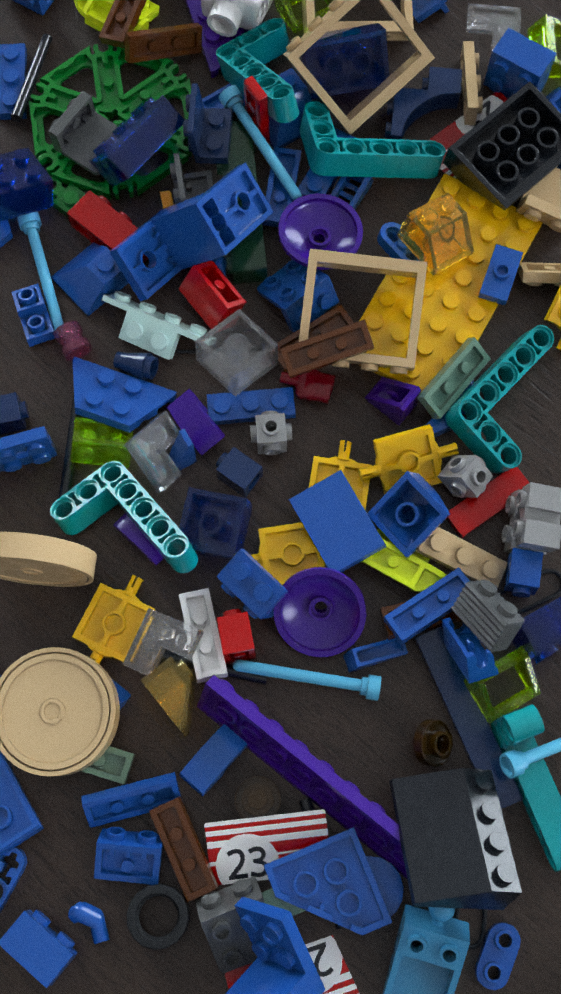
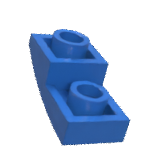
M39 284L12 291L16 310L29 347L56 339L57 337Z
M223 724L193 756L179 776L203 797L224 775L225 770L246 749L247 743L228 726Z

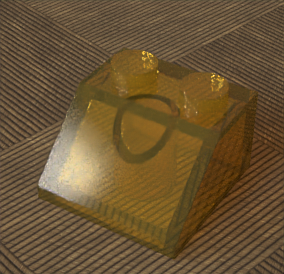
M449 193L409 212L397 234L419 261L428 262L427 270L433 276L472 255L474 252L467 212Z
M169 657L144 677L141 682L186 737L190 734L195 695L192 681L195 677L182 659L176 663L172 657Z

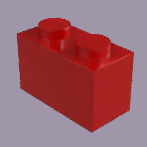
M212 260L192 266L178 288L212 331L231 325L247 303Z
M241 609L223 612L222 617H217V623L226 664H231L237 659H256L248 612L241 613Z

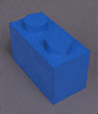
M31 909L25 910L0 939V946L45 988L53 985L78 952L73 948L75 942L66 933L60 931L57 934L48 926L51 920L38 909L34 912Z

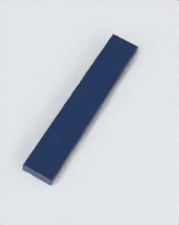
M441 626L415 637V642L473 769L492 770L501 809L523 800L514 778H508L501 769L499 757L502 751L471 684L468 683L444 645L443 627Z

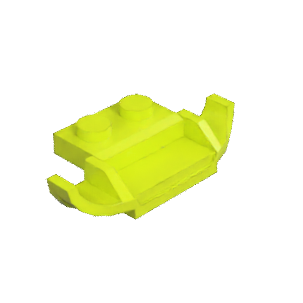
M74 0L78 12L85 18V24L101 32L114 0ZM147 0L134 31L147 30L149 22L159 15L160 6Z
M379 528L377 531L386 544V548L361 561L414 592H422L446 576L444 572L428 563L429 558L415 551L409 558H406Z

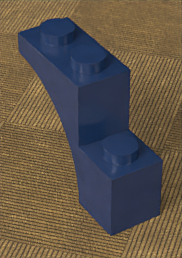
M430 67L428 78L423 77L421 89H400L394 95V98L388 100L387 115H392L391 122L386 121L384 138L402 139L407 129L423 115L441 109H457L461 93L462 69Z

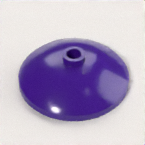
M308 194L294 200L285 208L279 220L278 236L281 246L287 255L295 262L308 267L310 249L356 254L362 242L363 226L357 212L344 200L328 194ZM316 240H320V241H322L323 243H317V242H315V241H316ZM317 267V269H320V270L333 269V268Z
M314 567L299 571L285 581L283 586L288 590V593L274 607V621L279 634L290 647L308 656L329 657L342 653L358 640L365 626L366 604L362 592L353 580L337 570ZM324 602L327 607L322 610L318 609L316 603Z

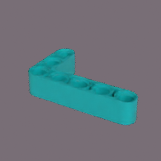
M272 18L220 46L216 50V56L226 81L231 85H236L244 95V80L253 75L268 96L269 116L279 123H288L299 116L293 87L264 65L287 51L286 46L290 44L285 21L281 18Z
M310 101L304 106L299 132L310 169L315 174L341 177L425 179L435 178L438 175L446 153V149L441 143L432 140L337 137L329 109L321 102Z
M537 325L522 334L446 412L445 418L449 427L474 455L479 456L485 461L486 467L492 473L500 474L517 467L522 460V453L516 443L488 412L552 347L554 335L547 326ZM480 392L484 395L485 400L480 396ZM461 410L465 412L467 419L462 416ZM481 432L484 433V435H485V437H486V441L483 440V438H482V436H481ZM501 454L505 458V463L501 459Z
M110 461L101 466L58 498L50 508L51 516L61 530L67 535H75L118 504L177 573H188L198 563V556L186 535L119 461Z
M533 704L503 715L491 723L492 732L502 754L513 749L526 752L538 747L534 737L545 731L543 720ZM541 759L529 764L524 774L515 777L514 780L523 797L522 802L552 869L557 872L561 870V796L545 760Z

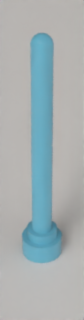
M231 85L224 89L218 97L224 108L234 111L292 200L302 197V193L242 105L244 102L242 100L243 95L238 87Z
M25 211L18 215L17 220L20 230L28 235L55 334L61 337L65 335L66 329L38 233L42 225L41 219L37 211Z
M241 659L233 662V669L237 672L359 691V695H364L365 699L375 701L379 699L381 676L369 674L368 677L362 676V679Z
M561 738L526 752L513 749L501 754L499 763L503 773L510 779L524 774L529 764L561 752Z

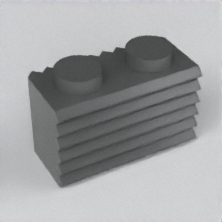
M485 579L468 581L465 583V587L462 588V592L459 593L460 596L456 598L457 601L454 602L451 610L491 652L508 649L525 619L517 613L518 610L515 605L505 601L504 597L500 596V593L497 592V587L492 582Z

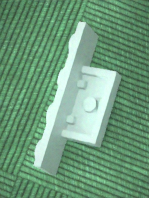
M115 291V293L103 295L102 301L127 311L118 338L165 359H173L181 335L201 344L213 342L215 336L206 333L207 328L194 323L187 325L181 322L182 318L172 313L166 312L164 315L157 312V307L150 303H136L131 300L129 294Z

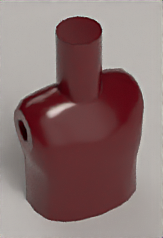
M316 369L290 378L287 372L282 371L280 383L295 386V394L299 399L317 401L328 405L336 375L323 373Z

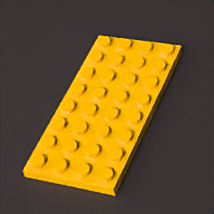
M444 173L410 232V235L425 250V262H428L415 368L413 371L408 370L407 375L390 373V368L378 367V371L372 372L385 378L419 386L422 392L467 338L475 337L477 341L480 340L498 307V303L478 297L496 244L523 252L521 263L543 222L527 219L523 214L516 212L517 208L512 205L508 209L503 210L461 183L458 179ZM385 275L359 320L365 319L374 345L373 350L365 353L406 358L416 278Z

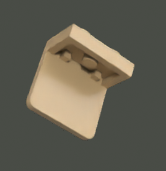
M555 168L521 197L516 212L523 214L524 217L531 221H541L552 230L560 233L561 169Z

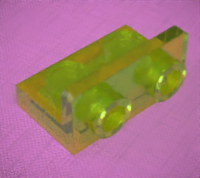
M75 417L70 461L101 466L110 461H119L125 468H129L133 445V431L128 433L88 418Z

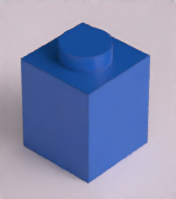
M512 548L507 560L504 591H511L513 596L523 598L535 595L540 588L543 552Z

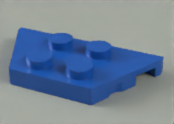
M75 356L72 359L75 414L130 433L139 427L143 421L157 415L159 408L167 403L171 404L177 399L176 391Z

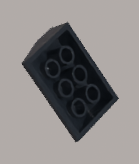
M528 82L448 148L443 164L461 183L503 210H506L561 164V113L531 82Z
M458 768L390 780V790L396 821L399 824L400 842L412 906L504 910L522 894L492 770Z

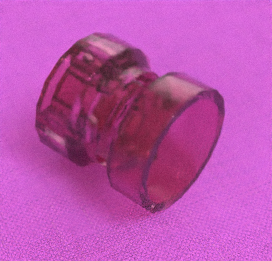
M78 321L66 322L60 325L53 333L57 343L63 346L62 352L68 361H73L74 356L77 358L84 357L92 348L88 339L82 336L83 329Z

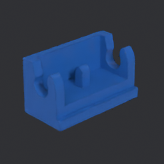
M450 617L442 619L444 645L469 684L499 674L491 651L483 648L477 637L464 623L459 629L455 630Z

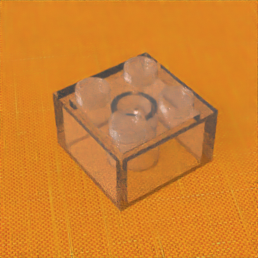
M240 309L196 340L197 361L235 397L278 364L279 344Z

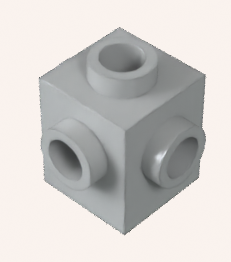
M265 411L261 415H255L256 425L250 426L251 443H257L258 454L277 455L287 452V441L292 440V425L285 422V413Z
M453 455L437 477L454 497L478 498L485 491L486 485L493 475L486 467L485 461L479 456Z

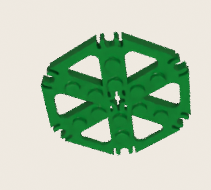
M94 44L93 55L89 45L40 78V82L36 84L38 92L43 94L40 96L31 94V101H29L35 156L41 167L47 163H52L46 168L48 175L60 179L64 184L69 185L72 183L81 190L87 192L90 190L94 194L102 195L112 200L110 196L111 189H113L116 200L120 199V190L127 189L129 190L130 198L135 195L134 186L137 187L139 196L171 173L169 163H175L173 153H179L182 165L189 161L188 157L192 156V152H189L188 147L185 146L188 143V137H184L183 126L147 115L169 99L178 98L182 101L184 117L188 119L189 112L186 110V95L191 94L190 79L187 80L186 73H183L181 76H174L179 73V66L177 63L174 64L173 60L167 58L137 62L134 64L152 69L155 73L124 94L121 66L127 63L125 60V48L117 47V51H114V47L108 45V50L101 52L98 44ZM84 68L91 69L94 74L97 98L92 97L95 112L107 120L118 116L119 121L114 120L113 123L125 130L129 135V141L106 167L107 179L103 182H95L73 174L72 167L77 163L56 151L53 144H47L45 139V117L48 115L60 117L66 111L69 102L80 94L78 91L61 86L62 83ZM131 141L165 152L168 155V160L146 176L137 175L134 168Z

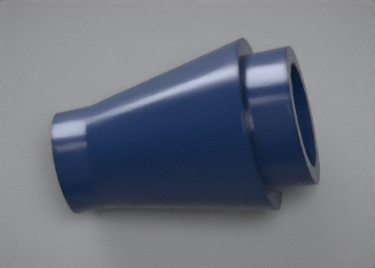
M118 351L115 354L113 365L114 368L121 369L146 381L147 379L152 380L155 378L159 361L152 353Z

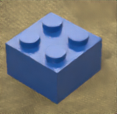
M508 28L492 50L483 85L489 87L493 92H501L507 98L514 95L528 82H531L542 92L546 86L556 53Z

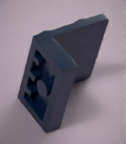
M192 83L191 94L186 95V110L189 112V116L183 122L184 137H188V150L193 152L196 163L229 164L233 122L232 109L204 108L198 83Z

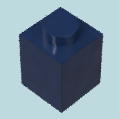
M16 392L0 395V435L27 429L25 419L29 418V411L26 401L21 402Z
M235 447L229 453L224 452L216 463L217 478L244 498L248 496L263 476V467Z

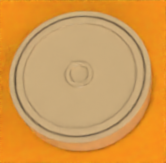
M0 532V579L54 587L84 586L94 581L97 554L90 548L50 536L20 532Z
M43 648L30 652L16 660L0 677V751L18 768L39 776H66L74 774L96 762L112 743L120 718L119 697L109 674L92 658L67 648Z

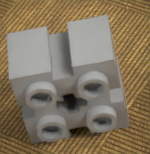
M530 482L523 486L522 490L518 489L511 493L505 505V512L510 517V523L505 525L502 531V542L505 543L504 552H511L512 548L543 552L544 556L547 552L551 553L559 550L561 541V488Z

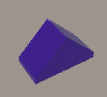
M382 377L365 396V399L400 426L417 406V397L421 393V389L419 386Z

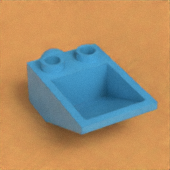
M405 905L383 994H455L470 945L469 923L452 918L455 908L428 907V911L411 905Z

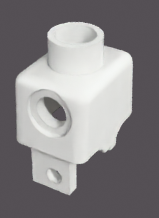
M201 0L203 15L207 17L208 26L214 32L222 36L231 37L237 33L239 27L251 30L260 25L273 0Z

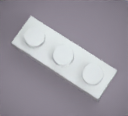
M209 588L179 594L197 683L208 681L213 674L219 679L228 677Z

